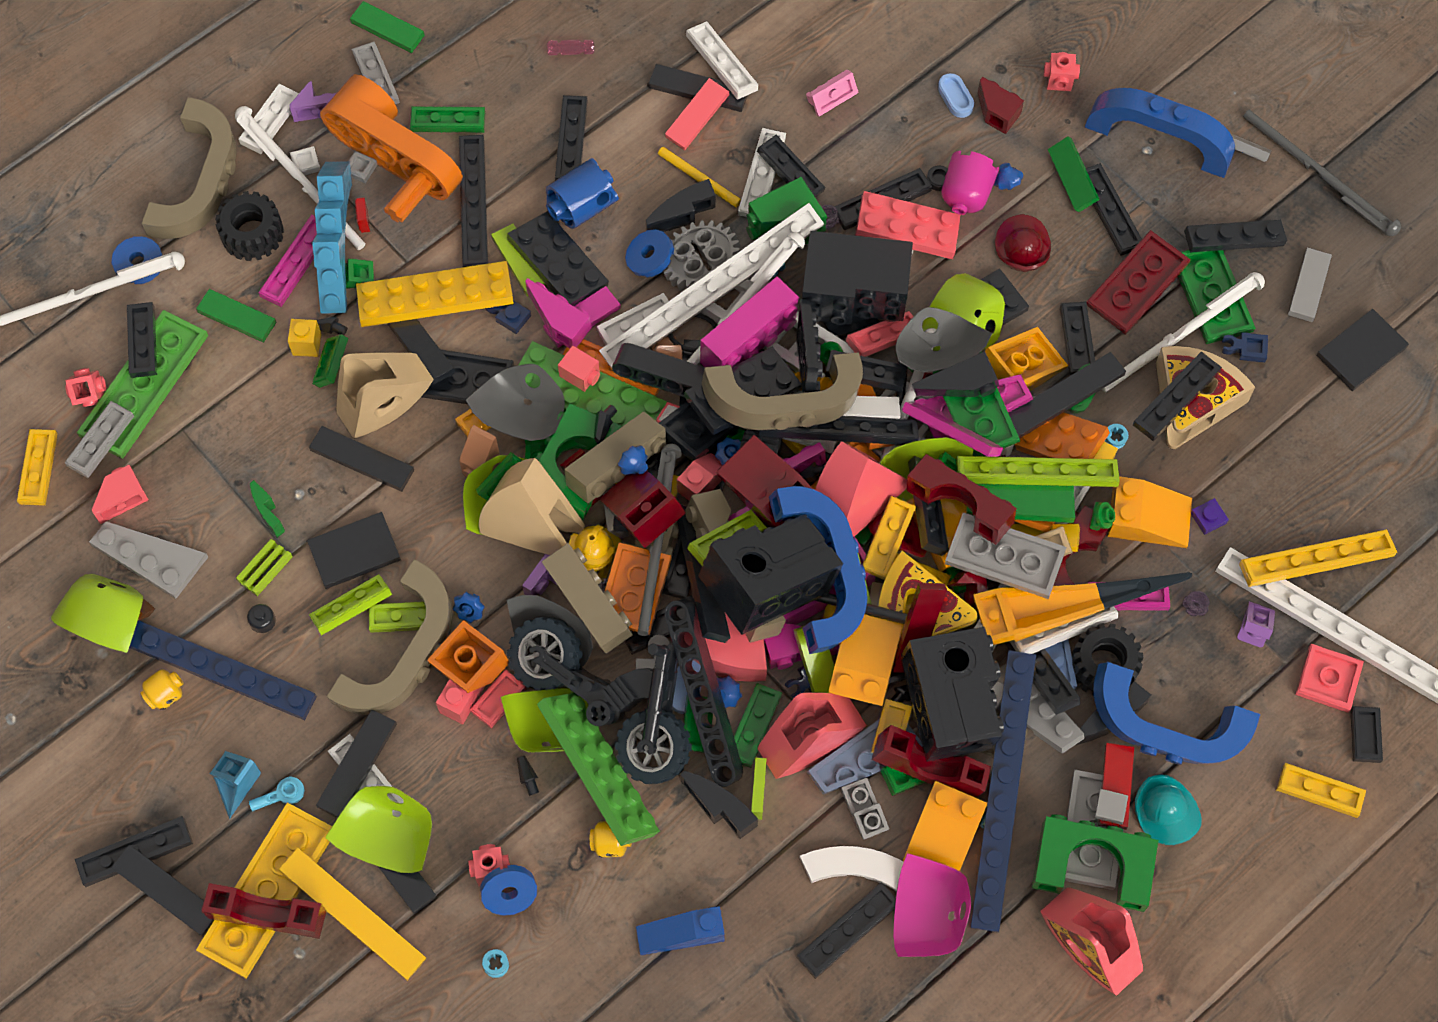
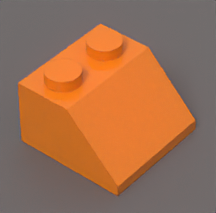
M464 620L427 659L429 664L467 693L491 684L509 663L504 651Z

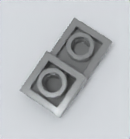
M867 778L840 788L863 840L889 830L881 806L877 803Z

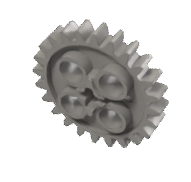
M702 220L699 226L696 227L692 222L690 229L687 230L685 227H681L683 233H673L675 239L671 241L674 246V254H671V262L663 272L667 281L670 280L673 287L677 285L679 290L682 291L740 252L742 249L736 234L732 233L730 227L724 229L723 223H719L715 227L714 221L711 220L708 226H705ZM692 243H695L703 259L707 261L711 269L710 271L704 266L699 254L695 252Z

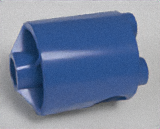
M590 158L546 186V207L551 217L555 221L561 220L570 229H575L617 202L619 197L611 186V183H613L611 174L606 169L602 171L597 162Z

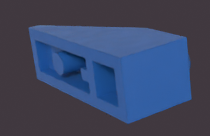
M720 906L689 911L636 926L640 955L725 942Z

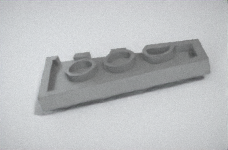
M106 521L89 541L92 547L177 599L208 559V555L204 552Z
M1006 664L1000 668V677L998 680V682L1002 683L1003 685L1005 679ZM1032 683L1027 727L1041 740L1060 753H1064L1082 741L1084 733L1065 712L1055 715ZM1001 702L997 707L998 710L1001 708Z

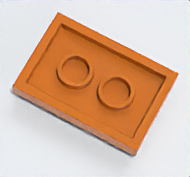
M1063 412L1021 437L1020 442L1014 445L1016 450L1038 458L1093 459L1110 432L1106 426Z
M619 543L605 591L608 590L616 600L617 604L613 607L619 614L623 611L632 623L628 629L638 632L650 553L647 549ZM663 553L660 556L648 635L651 633L672 559L671 555Z

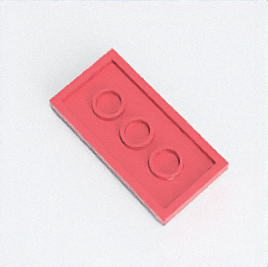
M864 191L861 198L855 236L913 242L912 250L953 260L961 215Z

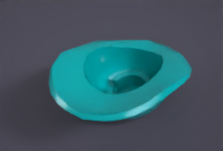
M1154 775L1148 777L1140 786L1135 798V812L1141 828L1145 833L1151 835L1152 839L1159 840L1158 843L1176 845L1189 841L1199 831L1202 823L1200 810L1197 802L1182 783L1171 776Z

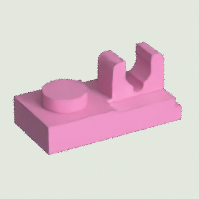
M845 70L828 80L825 84L818 86L815 90L806 93L808 102L814 106L816 115L821 116L856 95L858 90L853 73Z

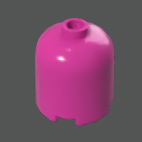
M956 151L952 154L941 195L944 202L952 208L954 213L965 215L966 213H976L984 208L999 171V167L992 166V159L972 151L970 156L961 155V151Z

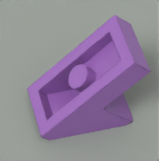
M310 81L290 103L294 122L321 118L320 111L336 93H325L321 96H316L312 81Z
M545 554L522 585L524 595H541L549 584L548 580L557 585L542 563L550 555Z
M1249 601L1237 638L1257 647H1263L1266 639L1269 640L1273 632L1275 610Z

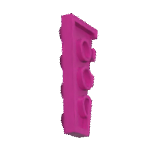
M1021 375L998 380L999 387L997 388L1008 412L1033 400ZM943 396L915 400V403H919L953 421ZM927 425L934 438H951Z

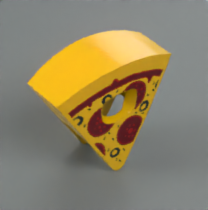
M901 551L887 573L880 594L879 606L908 614L918 583L942 582L905 552ZM947 586V592L932 636L951 633L977 622L976 610Z

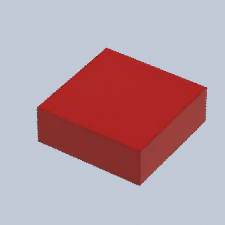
M365 197L356 198V219L361 233L370 232Z

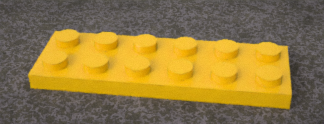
M507 261L356 284L361 327L514 304Z
M287 802L235 888L270 899L291 900L296 898L301 889L283 875L279 868L297 848L317 863L330 843L325 837L332 826ZM214 920L196 951L247 979L275 931Z

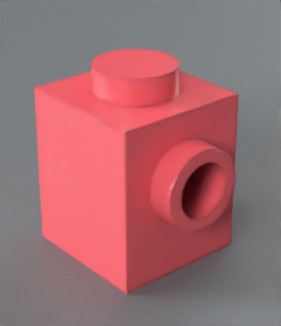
M574 346L570 348L558 364L559 377L584 392L590 385H595L600 377L599 361Z

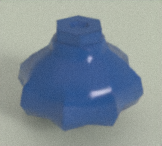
M1003 163L1000 165L994 186L1000 190H1011L1013 187L1021 184L1024 175L1021 171L1011 167L1010 163Z
M726 437L723 442L717 443L715 457L720 461L721 465L739 450L740 439L733 440Z
M631 446L622 453V457L618 462L622 474L645 473L648 469L646 464L648 456L645 454L643 446Z
M465 592L454 597L455 604L452 609L457 613L459 619L466 620L469 623L482 619L484 605L481 603L478 595Z
M730 676L717 678L725 708L736 707L738 700L742 697L740 683L733 681Z

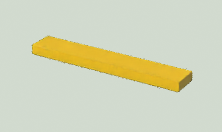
M1386 529L1242 559L1239 566L1248 587L1394 557L1397 550Z
M299 848L279 868L283 875L312 900L321 903L326 912L406 981L411 978L426 960L423 954Z

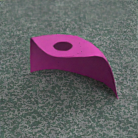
M907 853L898 881L894 913L893 938L898 957L940 956L955 951L961 945L970 914L971 897L967 878L960 871L947 865ZM963 902H965L966 912L964 918L961 920L960 910ZM954 911V919L950 921L948 915Z

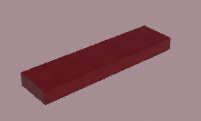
M918 583L897 646L892 667L893 672H904L901 663V653L910 640L932 636L947 592L945 583Z

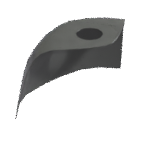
M926 307L920 310L901 331L896 342V354L898 361L910 369L922 372L943 370L978 355L986 347L992 333L951 312ZM928 317H933L938 322V328L932 334H928L922 329V322ZM940 346L941 348L935 352L932 350V347Z
M524 364L504 369L466 399L473 414L484 424L502 433L529 441L545 439L556 433L562 415L558 420L557 418L559 413L564 411L565 406L562 390L547 372L536 364ZM534 373L539 376L541 382L539 387L532 388L528 386L525 381L526 375ZM524 399H530L532 404L526 405Z
M521 595L506 600L513 632L519 626H523L525 621L535 618L553 617L557 620H562L567 623L568 627H572L576 633L574 635L580 639L581 645H579V648L582 651V658L579 659L581 667L586 664L592 653L593 645L591 634L581 619L555 602L537 595ZM540 634L533 639L539 646H541ZM548 634V645H551L556 639ZM531 659V665L535 668L537 663H534L533 659ZM542 668L541 671H540V673H542V674H549V673H548L545 669H543V668Z

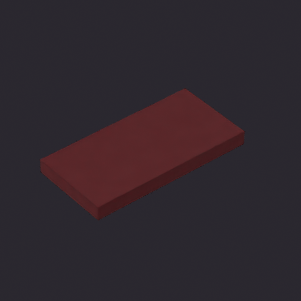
M1150 230L1086 301L1087 306L1126 335L1186 268L1191 259Z

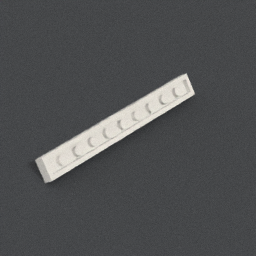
M808 203L607 344L599 352L612 369L621 344L631 343L649 349L757 273L790 233H799L805 239L810 235V231H817L824 225L823 221Z
M1231 547L1229 548L1215 572L1438 704V669L1287 580L1248 587L1239 566L1240 561L1248 557Z

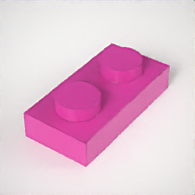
M820 442L813 446H806L800 453L791 458L783 459L798 473L813 462L818 466L827 463L825 449Z

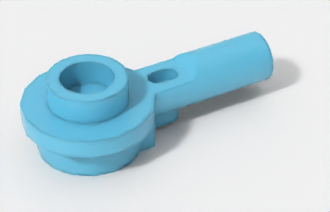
M295 777L284 778L277 785L276 791L250 800V807L252 811H255L278 801H281L283 804H287V802L295 804L304 795V785Z

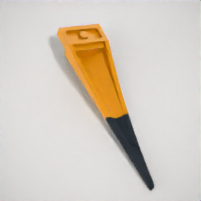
M1186 572L1113 582L1053 586L1049 599L1014 587L997 588L974 594L973 597L982 627H985L987 635H990L993 645L1012 640L1017 642L1190 579L1192 573Z

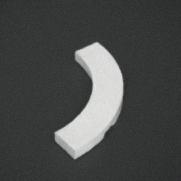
M853 846L828 847L800 855L801 863L811 883L831 877L855 875L878 883L882 882L885 886H889L897 891L904 863L889 854Z

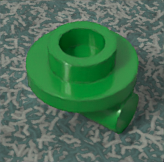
M826 341L820 346V361L825 366L828 364L831 350L843 352L838 343Z
M1095 502L1090 529L1110 528L1115 520L1114 509L1108 502Z

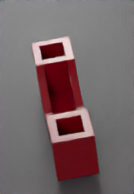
M926 454L908 475L906 491L927 504L939 499H953L965 504L974 515L973 531L995 545L1014 524L1017 508L1009 501L1000 499L990 493L986 487L975 484L967 479L964 474L955 472L945 466L939 459H934Z
M1085 505L1080 513L1075 511L1074 523L1068 524H1079L1078 552H1096L1109 528L1100 530L1090 529L1093 510ZM1077 552L1063 557L1053 586L1075 585L1067 574L1065 564L1066 560Z
M893 725L888 726L878 735L871 759L931 785H934L935 781L975 798L985 792L991 766L967 756L949 757L926 762L923 747L917 742L916 735Z
M212 883L208 885L202 907V912L208 919L320 939L326 915V909L321 903L295 898L291 900L270 899L244 892L238 888Z

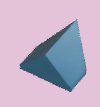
M225 751L210 772V775L215 779L230 819L261 772L251 759Z

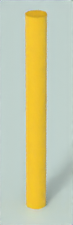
M665 147L660 148L658 155L697 182L710 179L716 195L736 208L740 205L741 199Z

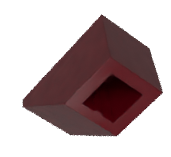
M982 77L977 94L984 121L1006 134L1021 115L1024 100L1017 94L1003 89L996 82Z

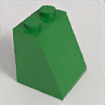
M802 177L749 202L748 214L746 215L748 220L746 230L751 240H757L809 203L824 223L817 231L826 232L827 215ZM808 236L807 238L804 239V240H805V244H809V236Z

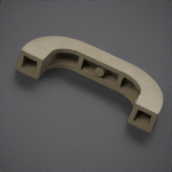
M187 98L180 117L186 132L201 134L212 140L195 191L186 201L176 205H162L149 202L142 221V226L147 236L174 239L200 230L213 218L220 206L222 197L226 196L228 192V180L230 175L234 174L236 168V141L227 118L218 108L208 102Z
M859 352L833 355L829 368L833 383L830 388L818 392L770 397H757L743 391L734 379L731 365L705 367L702 387L712 409L723 419L736 426L751 430H784L790 427H810L834 421L848 412L856 400L862 380L863 367Z
M415 559L405 572L400 583L405 590L418 596L425 602L426 616L424 622L392 673L385 680L376 684L365 685L357 683L343 674L339 676L328 693L327 698L332 704L347 712L369 715L371 710H374L381 714L402 704L413 693L419 682L423 683L430 672L429 666L431 665L427 662V659L448 637L453 618L450 597L435 572Z

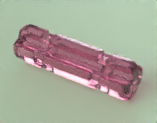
M561 40V43H557V41L547 42L548 55H558V53H561V55L581 54V52L593 54L595 51L594 40H584V42H580V40Z

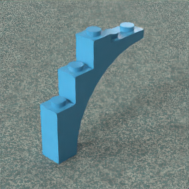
M350 161L325 162L317 175L319 202L315 207L317 235L312 242L314 266L317 269L320 313H346L345 230L347 205L352 187Z

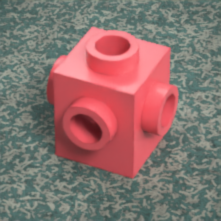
M1065 52L1051 53L1050 61L1045 62L1044 77H1047V90H1072L1074 79H1079L1080 64H1076V54Z
M89 368L73 371L74 375L65 380L66 393L68 398L71 399L72 406L82 404L83 407L97 404L98 400L104 395V391H106L104 377L99 375L98 370L90 372ZM86 381H87V383H88L89 389L86 388V386H85V382H86Z
M494 844L483 845L479 847V850L472 851L473 860L468 861L470 877H476L479 886L484 877L492 870L499 867L501 870L510 865L508 854L503 855L501 847H496ZM493 862L489 867L483 865L484 863Z

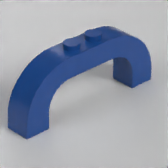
M1115 88L1103 92L1095 100L1085 124V128L1108 136L1113 123L1132 121L1194 144L1202 152L1204 162L1201 170L1222 178L1225 177L1235 152V142L1232 135L1215 118L1197 109L1139 89Z
M806 487L778 488L769 496L775 523L806 514L824 537V542L827 546L831 547L844 563L834 582L837 596V606L834 614L830 618L811 621L803 627L809 654L823 652L835 647L852 635L860 625L866 611V573L859 561L858 542L853 538L846 516L829 497Z
M1110 662L1098 664L1094 680V699L1102 721L1118 738L1141 747L1140 752L1156 756L1159 753L1166 756V761L1179 765L1182 764V761L1192 764L1222 762L1241 752L1250 742L1256 731L1260 714L1238 706L1224 707L1216 732L1206 740H1199L1146 722L1135 714L1129 702L1128 692L1134 671Z

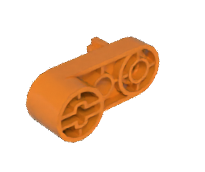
M354 74L320 111V117L328 130L338 140L354 151L377 160L379 166L406 182L384 208L385 213L390 215L392 220L402 223L426 194L438 200L447 199L461 183L463 175L456 163L444 151L394 121L398 115V109L391 97L379 85L362 75Z

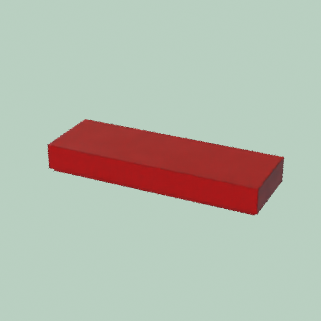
M1106 743L1101 789L1128 795V801L1122 825L1099 819L1098 826H1114L1124 830L1128 828L1134 759L1133 746Z

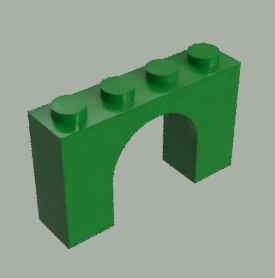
M569 404L565 412L561 411L557 420L561 415L562 418L556 433L546 438L545 446L547 447L544 453H538L536 459L565 495L581 520L584 521L593 504V500L586 503L566 486L565 475L558 469L556 460L562 453L568 450L586 449L590 451L598 445L594 440L596 414ZM613 422L605 439L623 426Z
M1053 814L1051 817H1045L1041 828L1032 882L1033 889L1060 894L1064 888L1070 853L1081 846L1095 845L1110 852L1118 863L1120 881L1116 904L1123 908L1144 912L1149 907L1159 840L1152 839L1151 835L1147 833L1136 832L1134 835L1124 833L1123 829L1119 827L1108 826L1106 829L1096 827L1095 823L1086 820H1080L1078 823L1067 821L1068 818L1062 815Z

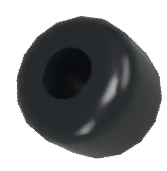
M256 604L248 611L247 621L255 632L267 633L275 626L276 616L266 604Z

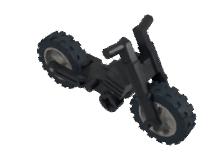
M553 617L535 618L525 621L523 626H519L514 631L516 634L510 638L509 644L511 646L510 649H507V657H510L508 664L510 670L515 672L514 677L517 680H521L524 686L532 687L534 690H551L563 687L564 685L570 688L571 691L587 701L589 706L586 710V716L592 725L604 726L619 723L624 718L625 711L629 712L642 699L648 698L647 708L644 711L633 714L631 718L623 722V728L619 729L617 737H619L618 742H615V750H618V755H616L618 763H622L623 771L626 774L629 773L633 780L641 781L643 784H659L674 779L676 775H679L684 770V765L688 764L690 759L688 754L692 749L691 743L689 744L688 740L690 734L683 727L685 724L681 719L677 720L675 718L676 715L673 714L674 709H672L678 673V660L673 644L668 646L665 644H650L648 652L656 656L653 669H635L618 676L611 682L608 679H602L589 673L580 666L579 659L582 658V651H580L579 645H581V642L574 635L576 633L572 627H568L566 622ZM540 634H541V646H539V645L533 640L537 635H540ZM548 634L556 639L551 645H548ZM531 659H533L534 663H537L535 668L531 665ZM543 668V669H545L549 674H542V673H540V671H541V669ZM637 738H639L641 741L638 743L636 748ZM637 752H644L646 754L644 761L640 759ZM659 752L670 753L665 763ZM653 755L659 767L648 766Z

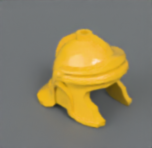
M597 524L596 526L584 528L579 534L573 533L570 535L569 545L573 550L576 548L580 549L587 559L583 564L588 571L591 569L599 571L598 576L602 581L600 584H602L611 570L612 561L615 558L621 539L610 533L608 529Z

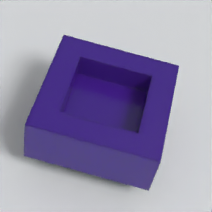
M1215 498L1191 511L1192 517L1204 535L1227 524L1229 520Z

